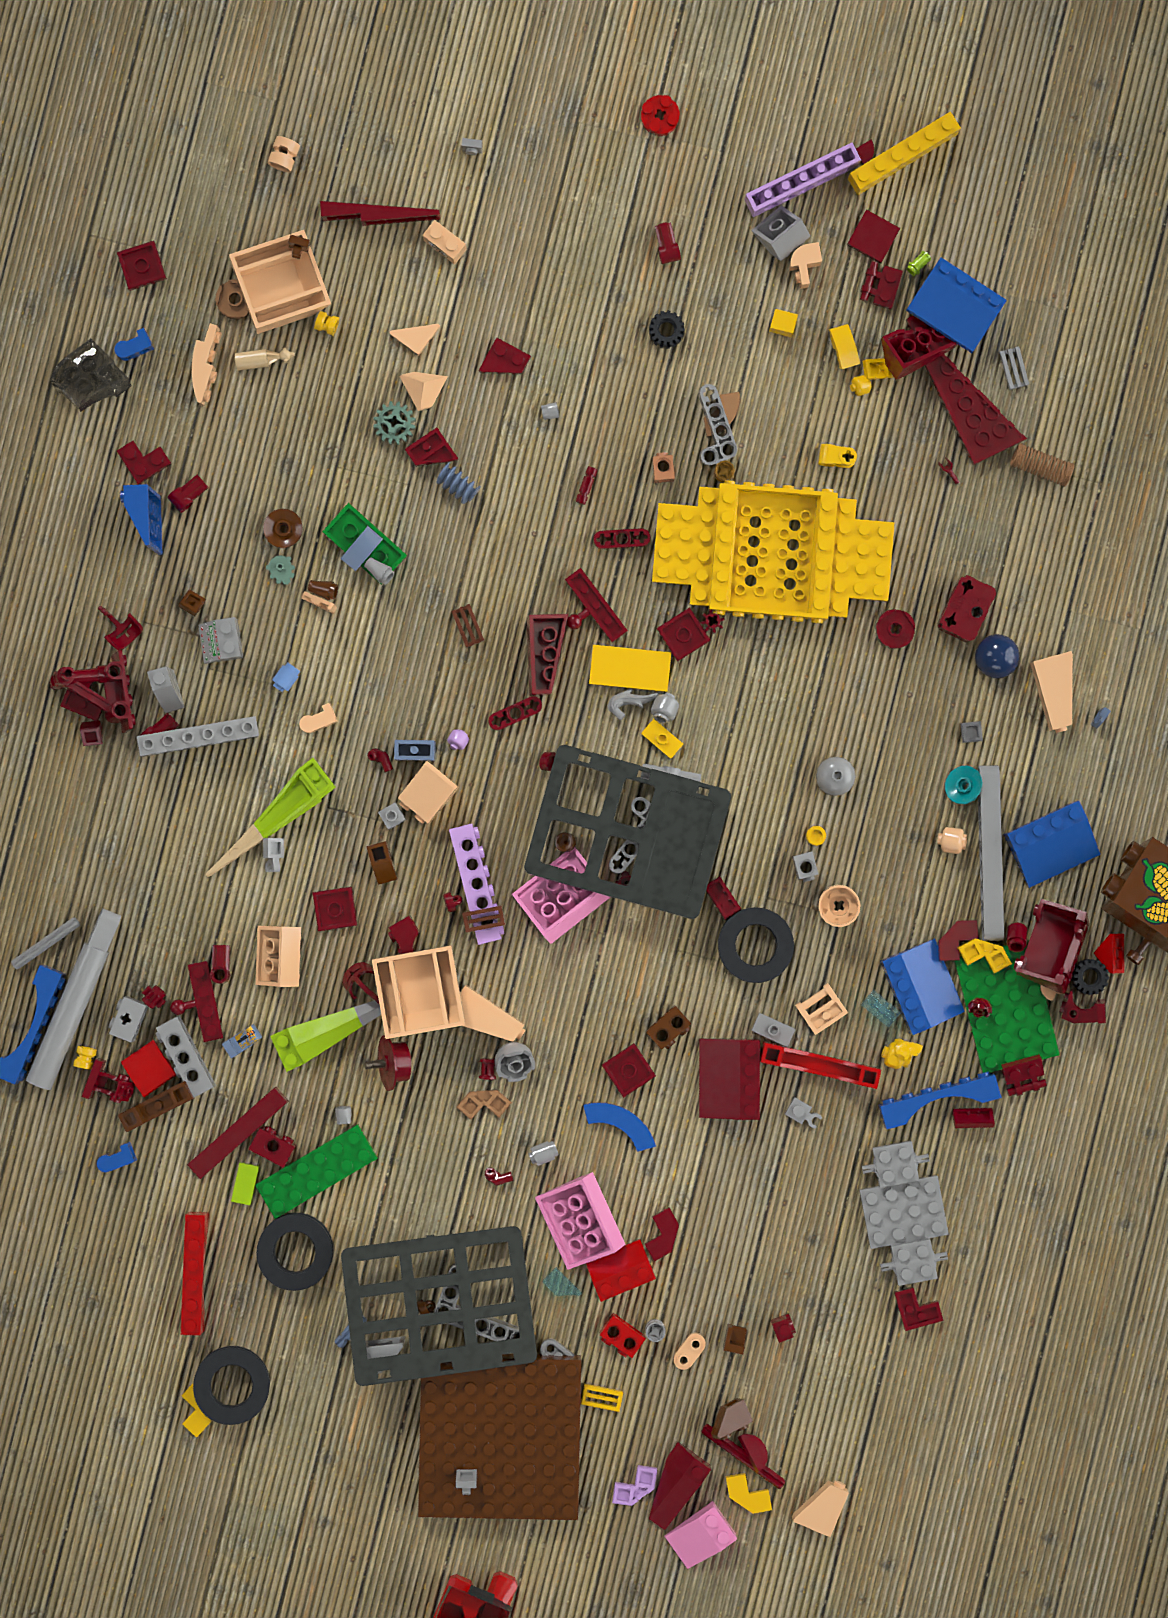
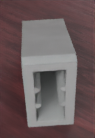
M165 666L147 672L152 691L165 713L185 708L173 669Z

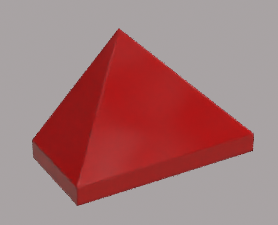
M1123 933L1109 934L1094 952V955L1106 966L1105 968L1109 973H1124Z

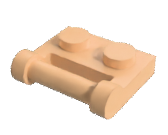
M828 983L823 986L822 990L803 1003L799 1002L795 1005L815 1035L848 1013ZM825 996H830V1001L811 1014L807 1013L806 1009Z

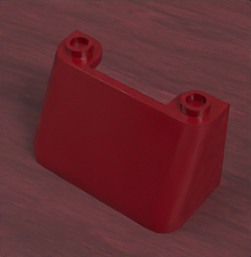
M1041 899L1039 905L1036 904L1034 907L1033 915L1036 916V923L1025 954L1020 959H1016L1014 970L1019 976L1065 994L1088 931V914L1082 910Z

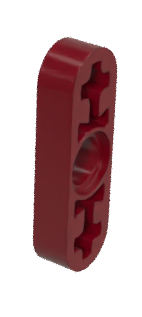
M644 528L598 531L594 535L593 541L594 545L602 550L637 548L647 546L651 536L649 531ZM630 533H634L633 537H638L639 533H643L644 536H647V539H644V543H640L639 539L633 540L634 544H630ZM610 534H614V545H610L611 541H606L605 545L597 542V539H600V535H604V538L607 539L611 538ZM625 534L628 537V541L625 544H619L616 541L617 535Z
M536 696L526 698L491 714L488 720L489 725L496 731L509 727L538 714L542 709V702ZM531 700L539 703L536 711L532 708L526 710L529 713L528 715H524V710L520 706L523 703L525 707L529 706ZM511 709H520L521 716L518 719L511 718ZM506 711L507 717L511 722L506 723V720L501 722L500 727L496 724L493 725L494 717H505L502 713Z

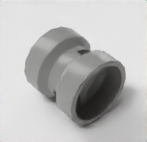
M652 1319L647 1322L645 1327L647 1338L652 1342L661 1341L665 1336L663 1322L658 1319Z

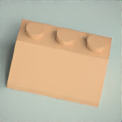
M258 926L255 985L299 987L301 927Z

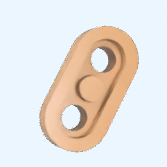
M700 1333L689 1334L675 1352L673 1359L677 1368L681 1370L690 1368L705 1349L706 1342ZM693 1341H698L699 1346L693 1347ZM686 1357L687 1362H680V1358Z

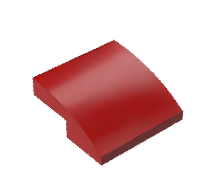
M152 1040L121 1061L124 1069L143 1097H146L176 1076L170 1061L164 1056L155 1040Z

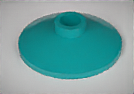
M963 765L955 768L950 772L945 782V791L948 798L957 804H967L974 801L981 792L982 777L971 766ZM969 784L968 788L964 789V786Z

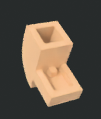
M819 242L802 245L792 255L789 271L797 270L795 272L796 284H800V289L809 287L810 281L807 268L817 267L822 263Z

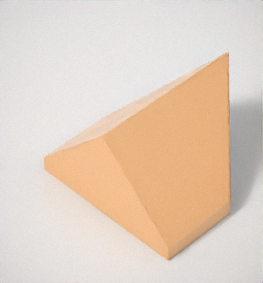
M410 372L400 376L418 411L433 406L448 377L420 372Z

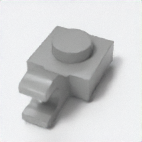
M263 838V858H268L265 864L266 872H280L279 858H284V838Z

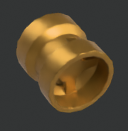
M729 461L719 462L714 470L715 479L720 483H723L725 480H731L735 472L733 464Z

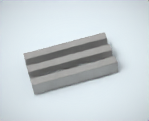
M1019 346L1000 351L999 354L1009 390L1028 386L1029 381ZM1013 353L1016 354L1018 366H1019L1020 373H1021V377H1022V381H1023L1022 383L1020 382V378H1019V374H1018V371H1017V367H1016V363H1015V359H1014ZM1005 355H1009L1011 367L1016 384L1014 385L1011 379Z

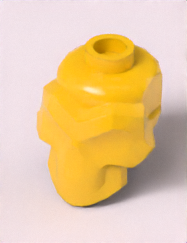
M898 1038L891 1042L888 1047L884 1046L881 1057L884 1058V1064L887 1067L897 1070L902 1066L908 1068L912 1056H918L922 1051L923 1045Z

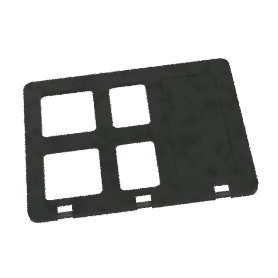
M561 745L556 751L524 869L533 876L685 918L695 919L700 914L730 804L731 793L721 787L708 785L572 746ZM579 754L591 757L590 762L578 761ZM572 763L611 775L600 816H593L557 805L568 764ZM638 771L650 773L649 780L637 777ZM626 779L648 784L655 788L646 824L642 829L614 820ZM698 787L708 789V796L696 793ZM553 820L595 832L584 873L573 872L541 862L550 824ZM610 836L639 844L632 875L627 886L602 880L598 877Z

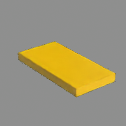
M593 645L589 684L668 692L671 652Z

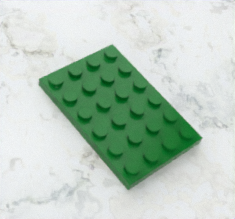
M1027 940V945L1021 952H1013L1007 945L1002 946L1012 964L996 973L992 972L985 957L969 965H966L962 956L959 961H954L981 1072L989 1071L990 1073L1002 1070L1001 1064L1035 1055H1040L1042 1060L1060 1055L1046 997H1044L1040 990L1041 985L1017 975L1014 970V963L1017 958L1020 959L1022 955L1024 956L1029 940ZM974 998L988 1000L992 1006V1014L990 1013L987 1018L984 1016H974L973 1013L968 1012L969 1007L967 1006L969 1002Z

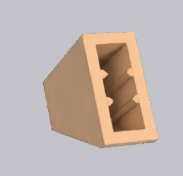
M837 1480L834 1483L827 1481L793 1513V1522L831 1537L849 1494L847 1488H845L846 1485Z

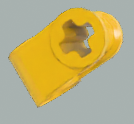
M832 444L820 445L818 465L851 468L855 464L857 453L853 448ZM846 454H850V458L853 459H850L849 462H846V459L844 457L846 456Z

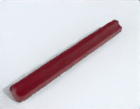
M709 1424L703 1426L701 1429L703 1435L755 1472L744 1449L728 1438L725 1440L712 1438L711 1432L713 1427ZM766 1465L757 1473L778 1489H781L785 1484V1479Z

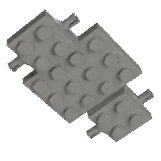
M911 1140L873 1147V1164L861 1167L863 1174L875 1172L878 1186L859 1189L870 1249L890 1246L891 1262L880 1264L881 1272L893 1270L896 1274L898 1286L938 1279L936 1264L938 1261L948 1260L947 1252L934 1253L930 1238L949 1235L938 1176L934 1175L923 1178L918 1176V1164L930 1162L929 1155L916 1156Z

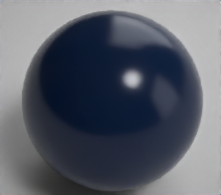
M994 634L984 638L977 646L975 652V661L979 670L984 675L996 679L1007 677L1013 673L1020 660V653L1016 643L1011 638L1001 634Z

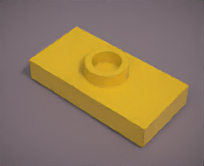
M654 719L641 733L670 759L683 745L680 740Z

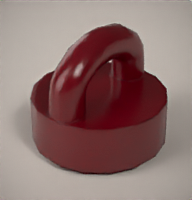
M544 752L541 755L539 761L541 770L551 771L556 755L555 752Z
M450 892L443 894L448 912L456 911L455 906L461 904L463 898L460 895L452 896Z

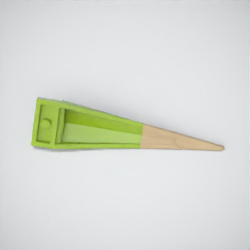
M311 758L294 773L254 824L206 873L207 877H210L263 841V838H268L320 803L324 796L336 788L314 758Z

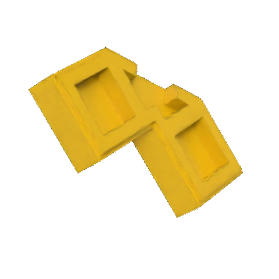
M974 938L957 947L966 965L985 957L992 972L996 973L1012 964L1004 948L996 944Z
M192 1383L181 1396L195 1410L182 1425L197 1438L210 1424L211 1419L205 1416L199 1409L194 1398Z
M745 1473L726 1476L729 1498L752 1514L772 1510L768 1489L749 1492Z

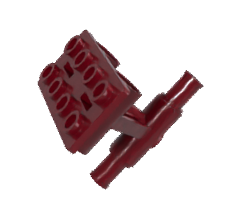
M118 650L111 655L112 662L108 665L81 670L62 667L58 671L53 672L49 682L53 690H61L66 687L105 711V718L108 722L121 723L122 733H127L133 729L135 716L131 714L130 709L133 701L131 694H128L127 686H130L129 675L125 674L127 659L126 655H123L122 650ZM109 670L114 673V677L109 674ZM81 683H104L106 699ZM114 709L119 711L120 716L115 714Z

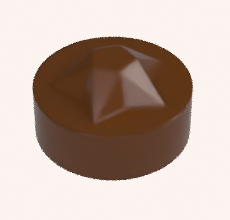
M562 832L556 837L555 845L561 852H570L574 849L576 840L571 833Z

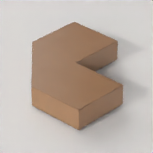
M497 1089L470 1091L456 1108L472 1120L484 1105L497 1117H500L512 1102Z

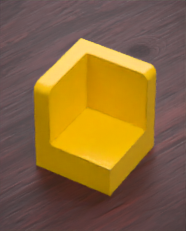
M775 309L769 332L792 338L798 314Z

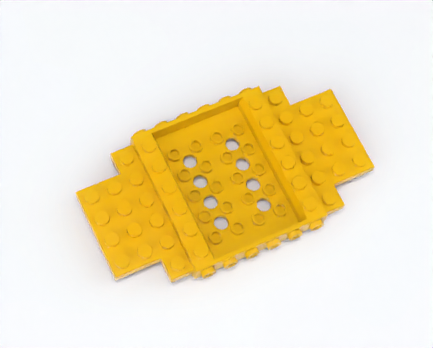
M725 480L719 484V488L699 487L698 506L658 503L652 582L691 585L690 605L707 606L709 611L712 610L713 613L721 616L725 615L726 612L733 613L732 616L744 617V614H751L752 618L764 619V616H772V620H784V617L792 618L791 621L803 622V619H811V623L822 624L828 617L847 618L849 599L888 602L895 522L855 519L857 499L838 498V493H835L833 489L814 491L812 487H802V490H798L790 485L774 488V484H763L762 487L755 486V483L743 482V485L735 484V481ZM752 517L760 518L761 525L754 528L750 525ZM792 520L799 521L800 529L792 531L789 528V522ZM750 537H758L760 543L757 547H751L748 544ZM794 539L799 543L797 550L792 551L788 548L787 543L789 540ZM749 556H755L758 559L756 566L750 567L747 564L746 560ZM794 559L797 562L796 569L789 570L786 567V561ZM753 575L756 578L754 586L746 585L745 578L747 576ZM791 578L795 581L794 589L789 590L785 588L784 582L786 579Z

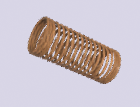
M1023 443L1018 444L1010 466L1017 467V469L1021 466L1020 470L1024 468V472L1027 470V473L1030 472L1032 474L1034 471V476L1037 473V477L1039 475L1043 479L1047 477V481L1050 479V482L1053 481L1055 483L1057 480V484L1060 482V486L1064 487L1067 486L1075 466L1074 463L1066 462V460L1063 461L1059 457L1056 459V456L1046 455V452L1033 450V447H1027Z

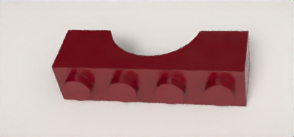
M411 915L388 927L390 929V932H388L390 939L393 943L397 942L400 947L398 949L399 954L414 952V942L420 933Z

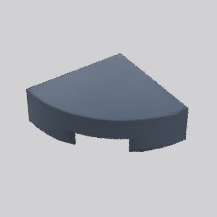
M1106 707L1101 708L1091 722V726L1096 729L1100 727L1111 710Z

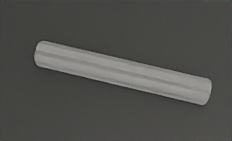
M71 918L11 961L15 969L23 967L80 926L79 921L76 918Z

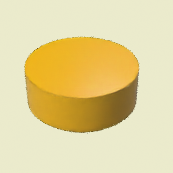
M813 826L806 832V839L811 845H821L826 839V832L820 826Z

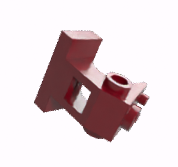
M1073 989L1070 990V993H1065L1064 998L1067 999V1002L1062 1001L1059 1010L1060 1013H1063L1062 1019L1074 1024L1106 1023L1105 999H1097L1091 1008L1082 1009L1074 1003ZM1075 1010L1077 1014L1072 1015L1070 1014V1011Z
M101 1058L95 1059L81 1097L91 1099L94 1092L98 1091L109 1095V1100L121 1104V1101L128 1102L133 1094L135 1085L130 1081V1077L121 1073L115 1075L104 1071L106 1060ZM108 1078L118 1082L116 1091L105 1088Z

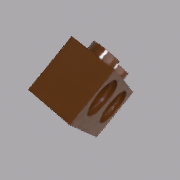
M674 1005L646 1030V1033L661 1050L664 1047L669 1049L676 1042L674 1039L679 1034L683 1036L691 1029L689 1027L691 1022ZM674 1017L682 1018L683 1023L678 1028L673 1027L671 1024ZM660 1030H665L668 1033V1037L664 1041L657 1039L656 1035Z

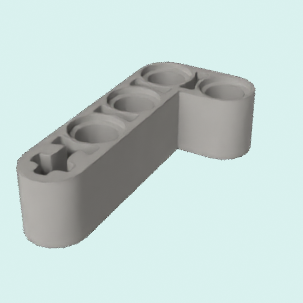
M706 384L699 389L698 396L715 445L703 449L700 452L699 459L701 463L708 466L734 457L737 453V446L718 391L714 385ZM705 388L708 391L712 390L713 394L710 395L711 401L716 400V403L706 405L710 401L708 396L704 397L703 395L706 392ZM711 407L719 409V416L717 418H713L710 415ZM719 425L726 429L723 437L718 436L716 433V428ZM725 444H729L732 447L730 455L723 453L722 449ZM706 451H711L714 454V459L711 462H707L704 459Z
M643 797L635 798L631 803V809L634 814L642 819L641 823L637 826L640 829L645 827L651 803ZM643 801L646 805L645 810L642 812L636 811L634 807L635 802ZM626 840L610 859V870L614 873L623 872L637 856L639 844ZM629 843L636 847L633 855L626 854L624 850L625 846ZM621 851L630 860L626 862L624 859L621 863L623 868L615 870L612 862L613 860L618 861L622 857L618 855Z

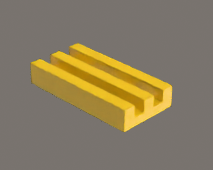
M584 1383L580 1404L620 1412L623 1391ZM587 1390L617 1395L618 1398L589 1393ZM586 1397L615 1402L617 1406L586 1400Z

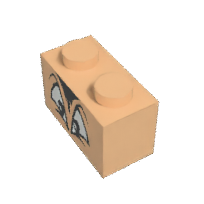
M436 220L432 222L423 234L424 241L454 265L467 250L466 243Z

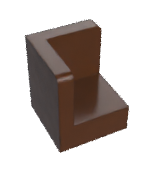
M727 1324L723 1350L743 1355L747 1329Z

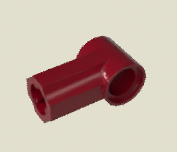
M671 222L655 226L661 264L681 260L679 246L675 241Z
M197 474L185 485L173 490L167 498L179 513H182L209 487Z
M166 713L156 724L143 731L141 735L175 730L180 725L169 713Z
M213 945L210 977L215 983L225 984L231 976L229 971L230 945ZM222 969L225 972V977L219 981L216 978V972Z

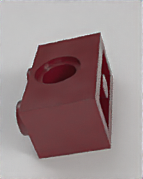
M270 1126L260 1127L249 1150L284 1168L297 1145L293 1143L294 1140L286 1135L281 1137L276 1134L277 1131ZM275 1140L279 1145L278 1150H271L269 1148V1141Z

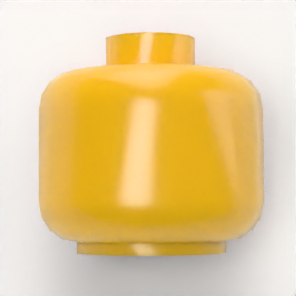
M864 375L852 379L850 389L857 396L870 392L871 381L866 379Z

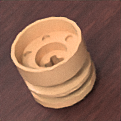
M834 885L823 891L819 898L818 908L821 917L826 923L835 927H844L856 920L860 913V901L851 888L845 885ZM842 900L844 902L842 904L844 909L835 910L834 902Z

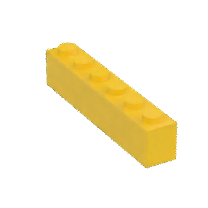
M950 111L849 174L848 181L856 194L860 195L958 135L961 127Z

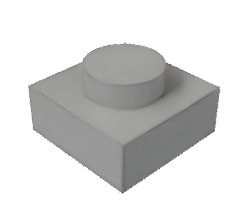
M462 139V151H465L468 155L482 154V140Z

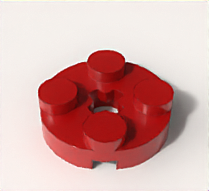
M656 95L649 98L642 105L641 123L645 130L657 136H665L674 131L680 118V111L676 102L668 95ZM658 111L665 113L663 120L655 118Z

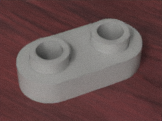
M546 1339L541 1344L542 1356H574L570 1350L555 1339ZM552 1345L554 1350L549 1352L547 1346Z

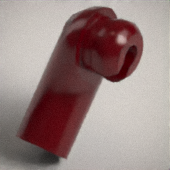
M374 748L367 753L369 760L381 763L384 773L393 770L387 752Z

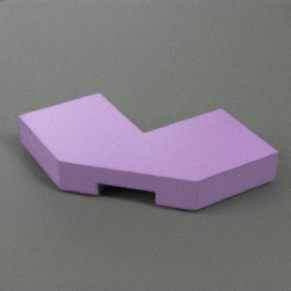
M637 1465L635 1485L615 1482L612 1503L633 1506L638 1500L655 1489L657 1468Z

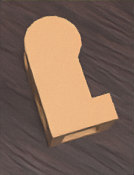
M330 703L322 705L324 711L313 716H303L299 722L300 728L306 733H313L337 723L338 720Z

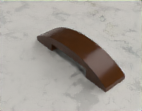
M186 1081L118 1114V1117L127 1133L194 1099Z

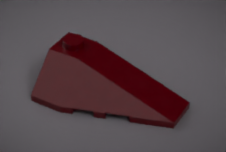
M918 327L914 330L906 331L905 329H898L881 338L885 365L895 380L911 374L958 346V344L933 328L922 329V327Z
M680 1442L676 1443L666 1457L659 1486L649 1514V1520L663 1530H666L711 1471V1465Z

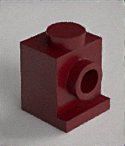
M789 1313L770 1320L779 1343L794 1338L793 1333H796Z

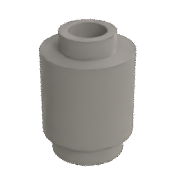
M546 1141L530 1148L531 1152L528 1153L532 1164L536 1163L537 1166L550 1162L559 1155L553 1141Z

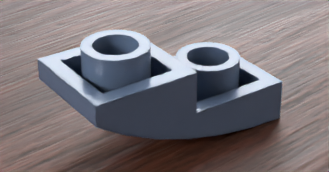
M367 526L340 559L356 571L383 538Z

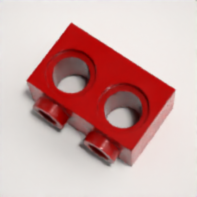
M612 1313L599 1332L602 1337L601 1340L608 1346L613 1344L618 1348L617 1352L625 1358L627 1356L633 1358L646 1339L642 1332L615 1313ZM610 1327H617L619 1333L612 1336L608 1333V1329ZM632 1338L635 1344L632 1347H627L624 1345V1341Z

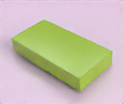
M239 1162L231 1202L251 1205L260 1166Z

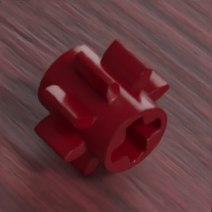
M712 610L709 611V615L702 614L705 621L700 622V624L706 626L705 632L710 629L715 634L717 627L723 629L720 622H723L725 618H720L719 614L713 613ZM715 617L717 625L713 624L710 626L708 618L712 619Z
M149 985L142 992L145 995L142 1001L151 1009L155 1006L159 1009L166 1002L164 999L166 993L157 985L153 988Z

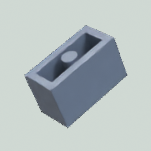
M395 740L394 760L435 761L436 742L433 740Z

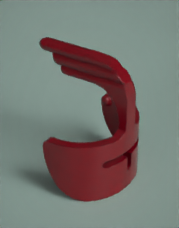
M98 607V610L117 627L111 634L104 636L116 650L126 648L143 631L142 625L131 613L120 624L106 608ZM130 624H132V626L126 631L129 634V637L124 633L121 637L116 639V637H118L124 630H126L129 627Z
M358 962L352 965L343 976L342 983L345 990L355 1000L357 997L352 993V985L356 982L366 994L379 1004L378 996L359 978L366 973L374 974L373 967L365 962Z

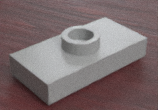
M759 1013L751 1031L788 1047L795 1028Z

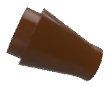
M310 580L308 592H312L327 600H335L337 597L339 586L334 581Z

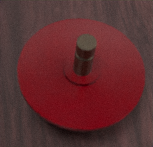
M383 1035L379 1040L378 1060L372 1062L365 1061L364 1068H379L383 1086L387 1091H392L396 1082L408 1081L410 1079L411 1056L406 1042H391L390 1038L386 1039L385 1035Z

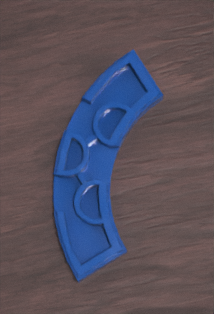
M602 1102L583 1104L588 1124L606 1123L618 1127L631 1138L637 1152L656 1147L654 1138L647 1126L629 1110Z

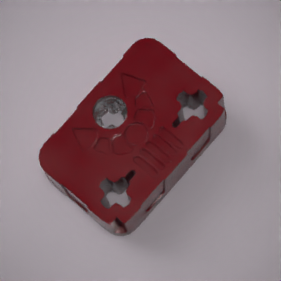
M969 575L959 578L938 620V629L963 642L974 640L995 599V588ZM967 582V583L969 584L968 587H969L970 589H968L965 593H963V592H964V586H963V585ZM978 609L980 616L973 617L971 610ZM952 616L951 622L954 625L948 627L947 622L945 620L949 619Z

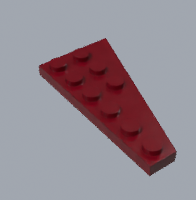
M945 354L924 365L973 465L1027 440L1014 427L1015 425L1001 414L1000 410L971 383L967 376L965 377L957 369V366Z

